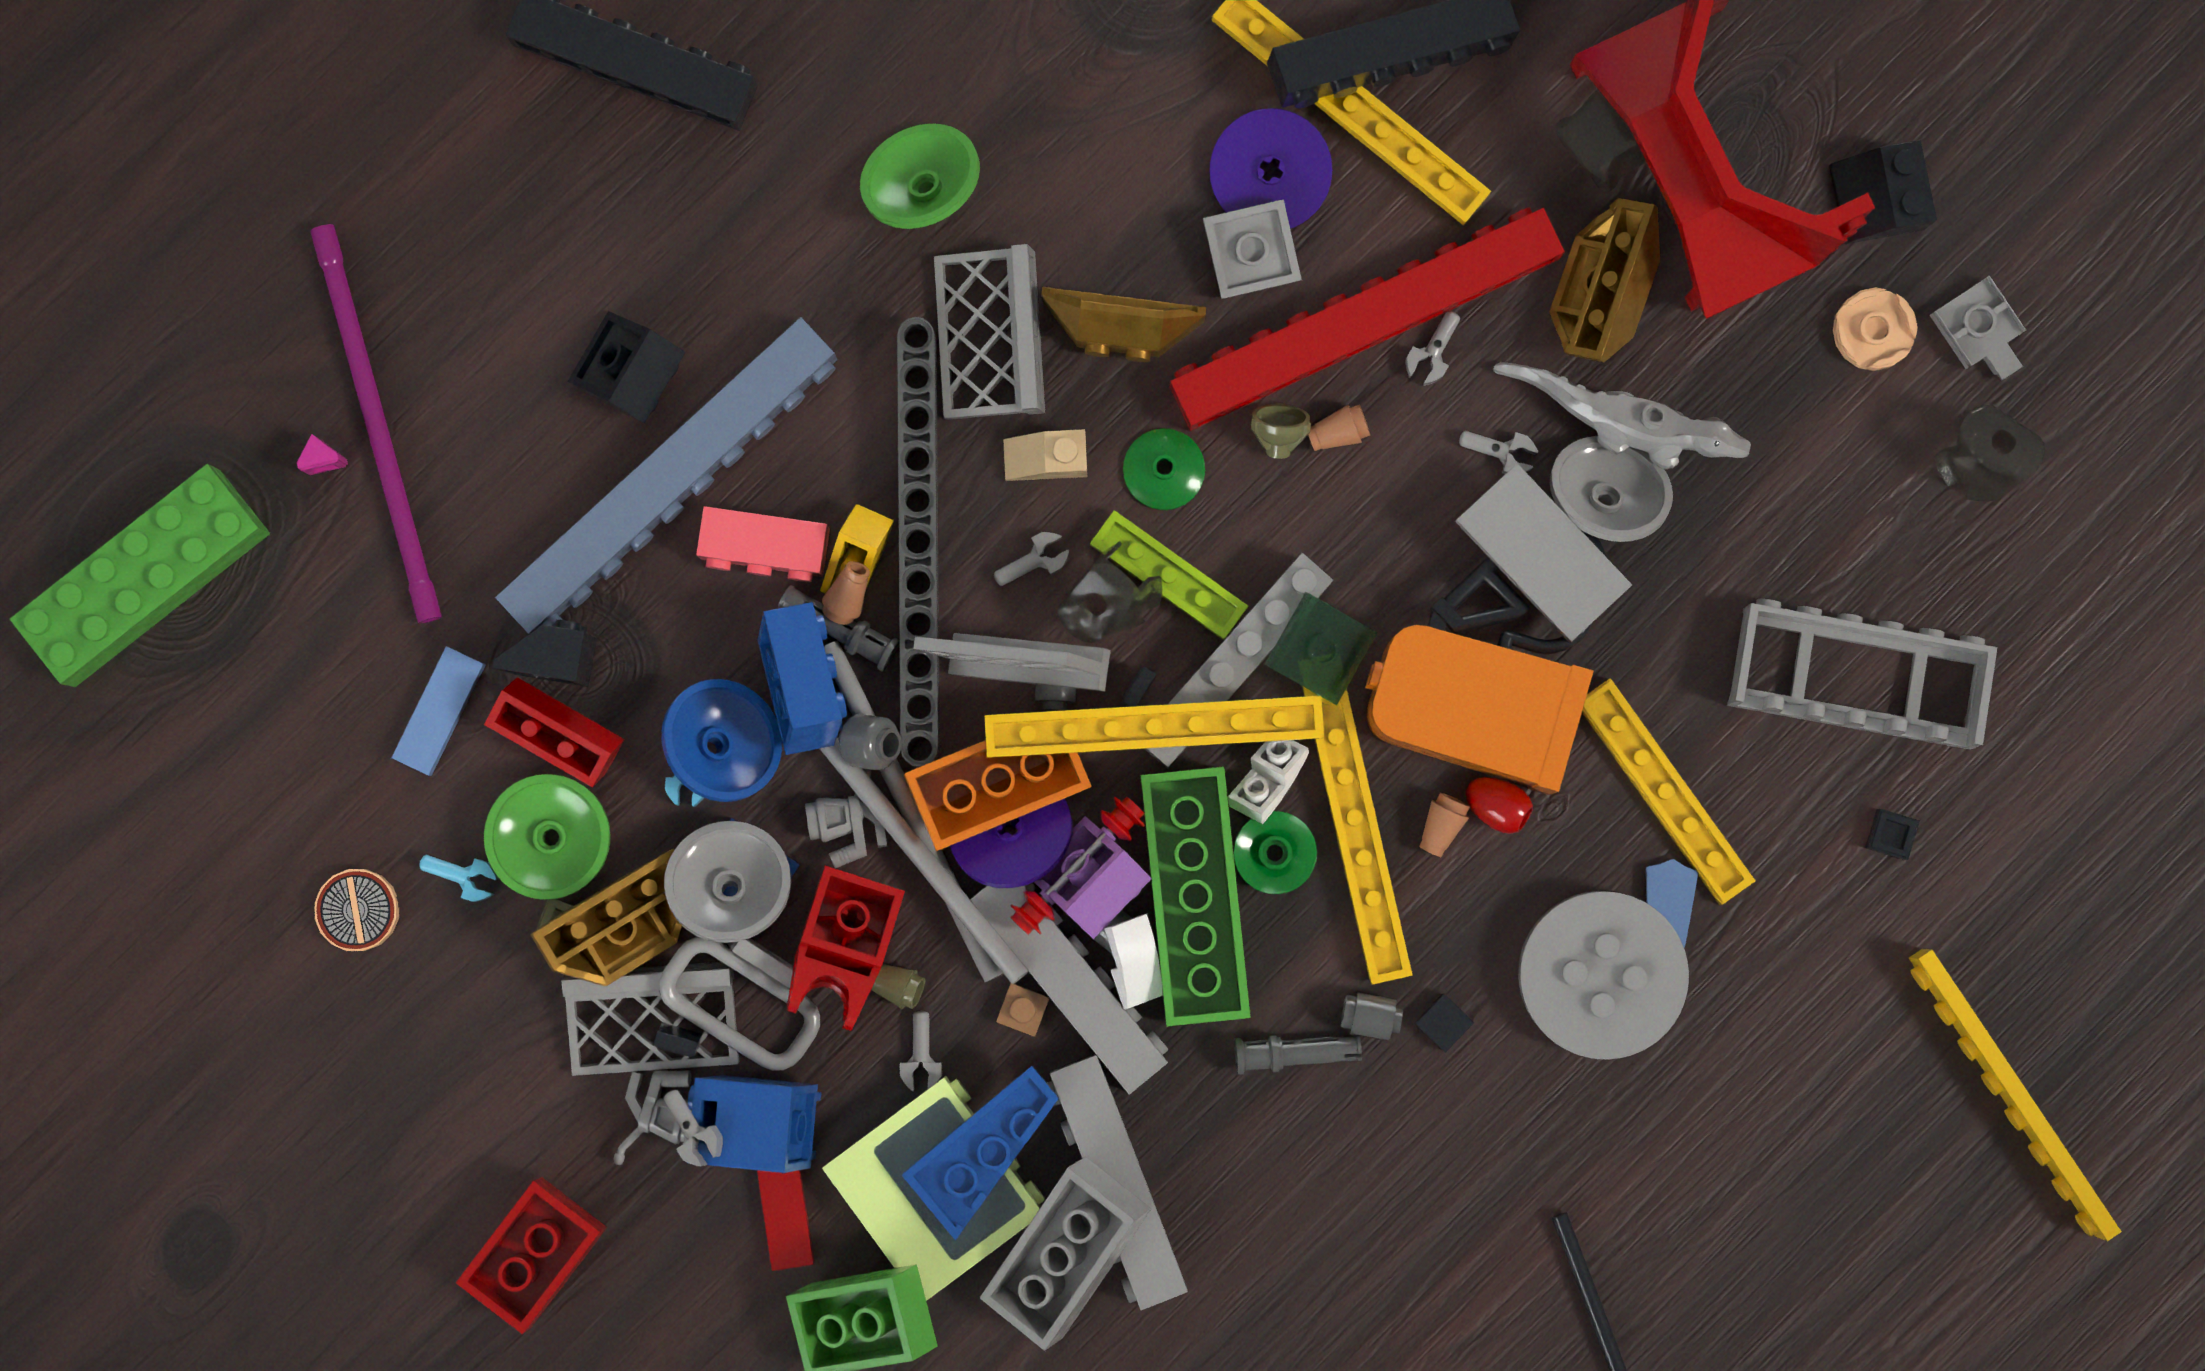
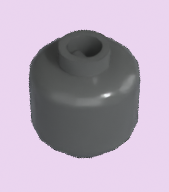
M864 714L850 717L843 725L838 740L840 753L846 763L852 767L883 770L889 767L898 757L902 745L901 736L896 725L889 718Z

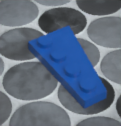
M1030 1066L902 1174V1177L955 1241L1059 1099L1033 1066Z

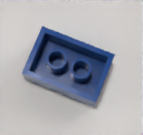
M813 602L763 611L757 639L785 755L834 746L838 732L843 728L842 718L847 716L844 696L842 692H835L832 680L837 678L835 660L832 653L826 654L822 641L827 639L825 621L822 615L816 616Z

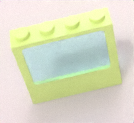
M947 1076L943 1077L935 1085L822 1168L893 1267L898 1268L917 1264L926 1301L1027 1227L1041 1208L1040 1204L1045 1201L1044 1196L1032 1180L1025 1184L1015 1170L1021 1167V1165L1015 1158L955 1241L902 1177V1174L974 1114L966 1104L971 1099L966 1089L958 1079L950 1082Z

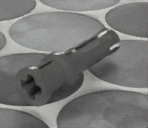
M792 585L786 589L780 599L778 609L813 602L816 616L822 615L824 618L827 635L845 644L844 649L847 650L848 654L854 655L857 653L877 664V670L882 673L885 672L899 649L900 639L896 637L892 640L871 629V624L865 620H859L857 623L853 621L847 625L835 623L824 615L822 611L824 605L821 602L795 589Z
M1357 1034L1301 1040H1281V1037L1270 1035L1268 1040L1244 1042L1241 1038H1234L1237 1075H1244L1246 1070L1270 1069L1272 1073L1283 1070V1066L1362 1061L1360 1035Z

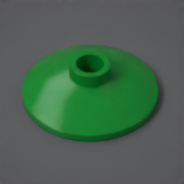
M1155 429L1144 433L1131 444L1124 459L1123 475L1128 490L1141 504L1156 510H1173L1184 506L1197 495L1204 481L1205 462L1197 444L1186 434L1173 429ZM1167 460L1172 464V471L1169 474L1163 475L1157 471L1156 466L1160 461Z
M1273 811L1263 824L1250 819L1241 828L1235 840L1234 861L1239 874L1248 885L1263 893L1283 894L1297 889L1309 878L1316 864L1317 847L1312 832L1303 821L1286 812ZM1277 845L1281 848L1282 857L1278 861H1272L1267 857L1269 846Z

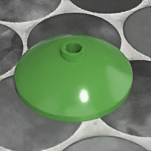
M922 124L904 129L881 143L868 158L860 179L862 199L868 211L877 220L888 226L912 229L932 225L953 214L971 196L979 178V157L971 140L964 133L951 126Z
M535 775L514 783L495 801L485 823L484 846L493 871L510 889L530 898L559 899L580 891L600 872L609 852L610 826L602 804L584 785L560 775ZM554 829L559 835V840L555 845L551 846L546 842L545 835L549 830Z

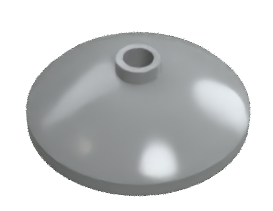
M1597 436L1579 439L1564 448L1556 458L1550 474V490L1555 504L1580 530L1604 540L1625 542L1649 536L1661 527L1672 507L1673 491L1670 479L1664 469L1649 460L1648 452L1629 447L1621 454L1615 455L1598 443Z
M738 821L712 823L689 834L672 853L664 877L666 899L671 912L678 922L689 932L700 938L723 943L749 939L767 929L783 911L791 888L789 864L784 851L777 841L764 830ZM729 886L738 888L737 893L733 896H726L723 892Z

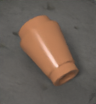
M1349 404L1315 423L1314 426H1311L1310 433L1308 434L1314 451L1362 443V438L1371 436L1360 404L1351 408Z
M855 561L848 562L823 596L822 603L824 606L822 611L829 620L847 625L860 616L870 571L865 565Z
M1440 792L1437 800L1431 801L1419 847L1433 855L1442 857L1444 851L1447 850L1470 818L1466 815L1470 806L1457 798Z

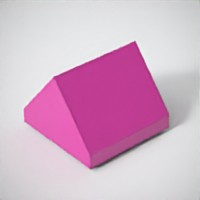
M311 434L297 461L298 469L308 475L344 468L348 465L345 457L313 434Z

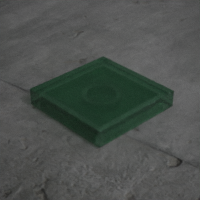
M1305 592L1264 665L1337 705L1374 641L1377 632Z

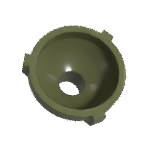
M1277 403L1258 407L1252 413L1251 430L1262 447L1266 449V454L1269 457L1277 459L1289 457L1291 451L1310 433V416L1306 411L1298 407Z

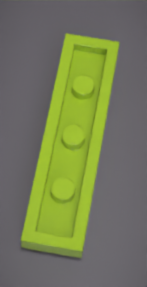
M1115 510L1090 543L1093 548L1222 640H1225L1248 608L1247 604Z

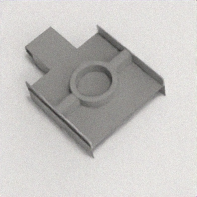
M1990 276L1930 314V317L1965 369L1984 359L1994 375L1997 374L2002 381L2023 367L2007 342L2026 331V329Z

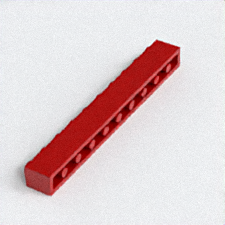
M1529 207L1518 211L1508 218L1509 224L1495 230L1493 225L1486 226L1471 235L1473 239L1471 242L1458 247L1456 242L1447 244L1434 252L1436 258L1421 264L1419 259L1413 260L1397 269L1399 275L1387 281H1384L1382 276L1374 278L1360 286L1362 292L1348 299L1345 294L1335 296L1324 302V310L1310 316L1308 311L1301 312L1285 321L1288 327L1275 333L1272 332L1271 328H1267L1249 337L1250 344L1238 350H1235L1233 345L1228 346L1211 355L1213 361L1198 368L1196 363H1192L1174 372L1176 379L1170 381V390L1189 430H1195L1560 260L1565 251L1545 209L1542 208L1532 213Z

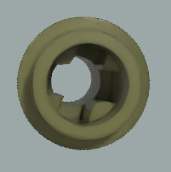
M883 964L871 990L900 1009H903L905 1006L914 1009L923 993L925 978L919 976L917 970Z

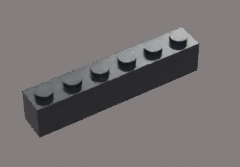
M519 0L506 33V37L513 46L738 131L741 130L757 89L756 81L752 75H749L751 70L732 61H728L726 66L712 61L713 56L695 47H690L688 51L674 46L675 42L672 39L658 33H651L650 37L635 32L637 28L634 25L621 19L614 18L611 23L597 18L598 12L581 4H575L573 9L560 4V0Z
M1449 0L1273 47L1267 65L1281 107L1295 105L1296 108H1305L1313 105L1319 98L1333 94L1335 98H1341L1354 93L1358 87L1372 84L1373 87H1382L1395 81L1396 77L1409 73L1412 77H1419L1434 70L1435 66L1449 63L1451 67H1455L1469 62L1473 56L1487 53L1488 56L1500 55L1511 48L1520 32V28L1510 0Z

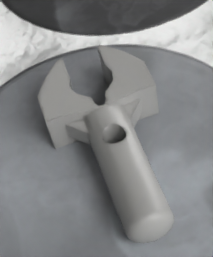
M1447 311L1427 347L1421 349L1412 347L1406 357V369L1409 378L1414 373L1417 364L1430 357L1432 370L1424 381L1423 386L1442 379L1449 365L1443 363L1441 354L1460 322L1458 314Z
M1463 431L1459 438L1460 446L1499 458L1504 466L1503 474H1506L1518 463L1509 452L1523 450L1533 455L1538 453L1532 440L1527 435L1517 432L1507 442H1500L1469 431ZM1518 463L1526 473L1533 468L1531 465Z
M1041 532L1031 537L1034 543L1031 553L995 571V581L1000 586H1003L1038 567L1047 569L1050 575L1062 570L1067 561L1069 550L1060 553L1055 558L1040 557L1047 545L1061 540L1062 536L1050 532Z
M916 1011L913 1013V1056L908 1062L900 1063V1077L911 1091L914 1090L913 1074L919 1067L920 1062L923 1063V1068L929 1074L928 1089L935 1085L942 1076V1062H935L929 1055V1013L926 1011Z
M678 1090L668 1092L664 1097V1101L684 1133L683 1145L676 1149L682 1160L696 1166L707 1165L703 1156L698 1152L699 1140L707 1144V1148L713 1157H720L723 1136L717 1126H709L708 1128L699 1126Z

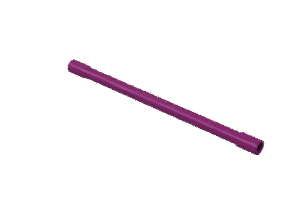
M333 224L321 225L311 229L310 233L319 265L323 269L403 559L418 624L432 622L442 618L434 585L428 575L343 266L344 259L336 229Z

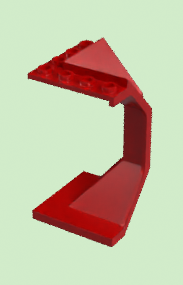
M1687 0V2L1575 54L1570 63L1576 79L1587 75L1630 128L1679 229L1693 282V288L1684 298L1691 312L1701 308L1706 319L1817 267L1831 253L1838 250L1840 245L1847 242L1848 237L1857 233V229L1866 225L1865 217L1875 209L1869 194L1866 193L1824 214L1813 215L1749 190L1739 182L1694 90V81L1710 16L1722 11L1729 0Z

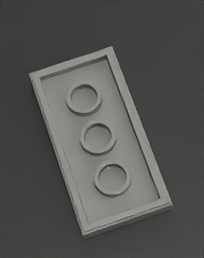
M1518 463L1455 521L1569 643L1632 586L1624 575Z

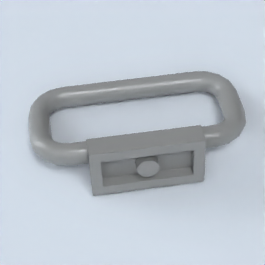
M698 936L687 940L674 954L659 980V993L663 1002L672 1011L761 1067L774 1071L785 1070L794 1066L807 1051L820 1028L818 1008L807 996L804 997L797 1009L804 1018L802 1029L785 1052L773 1054L683 998L676 990V982L690 960L698 953H708L787 1003L793 965L751 938L737 942H727L728 946L722 942L709 941Z

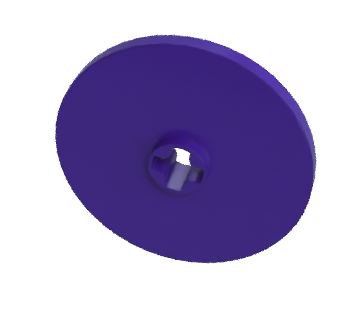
M1268 108L1255 110L1233 121L1217 140L1210 160L1211 187L1217 202L1226 213L1284 199L1289 226L1292 229L1313 216L1324 202L1332 180L1331 155L1320 132L1302 116L1283 109ZM1272 160H1275L1279 163L1277 170L1282 173L1280 179L1272 177L1270 181H1266L1262 178L1264 170L1260 168V164L1262 162L1270 164Z
M1064 798L953 844L950 847L958 865L975 881L995 888L1025 886L1047 875L1064 857L1072 837L1073 824L1071 812ZM1010 824L1011 827H1016L1018 832L1011 835L1008 832L1005 833L1003 828Z

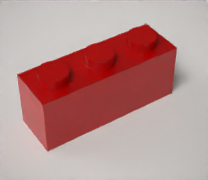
M518 677L501 691L484 724L592 788L608 772L625 740Z

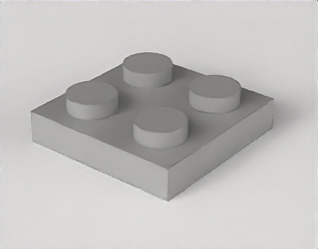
M1284 199L1203 218L1221 299L1302 280Z

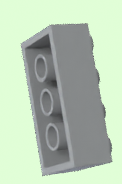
M1087 1157L1079 1160L1066 1169L980 1296V1299L1041 1349L1047 1350L1065 1336L1147 1217L1151 1208Z

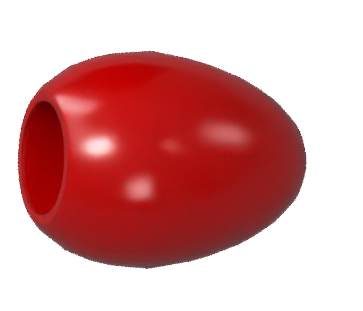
M1491 777L1477 778L1471 781L1465 792L1467 803L1474 814L1490 828L1502 833L1511 834L1521 831L1533 811V804L1527 793L1517 785L1505 780Z

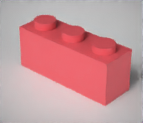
M704 506L696 556L701 560H706L707 568L730 571L731 564L747 566L746 573L770 577L772 570L788 572L787 579L812 582L813 576L823 577L830 528L825 523Z

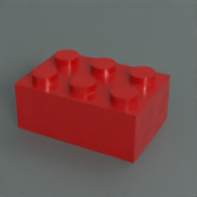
M540 1177L530 1184L456 1281V1284L518 1332L524 1334L532 1328L607 1229V1226L543 1177Z

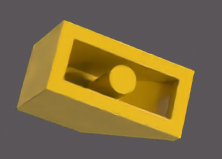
M856 504L839 531L820 591L826 593L850 561L862 563L869 569L870 575L866 586L867 589L885 549L894 520Z

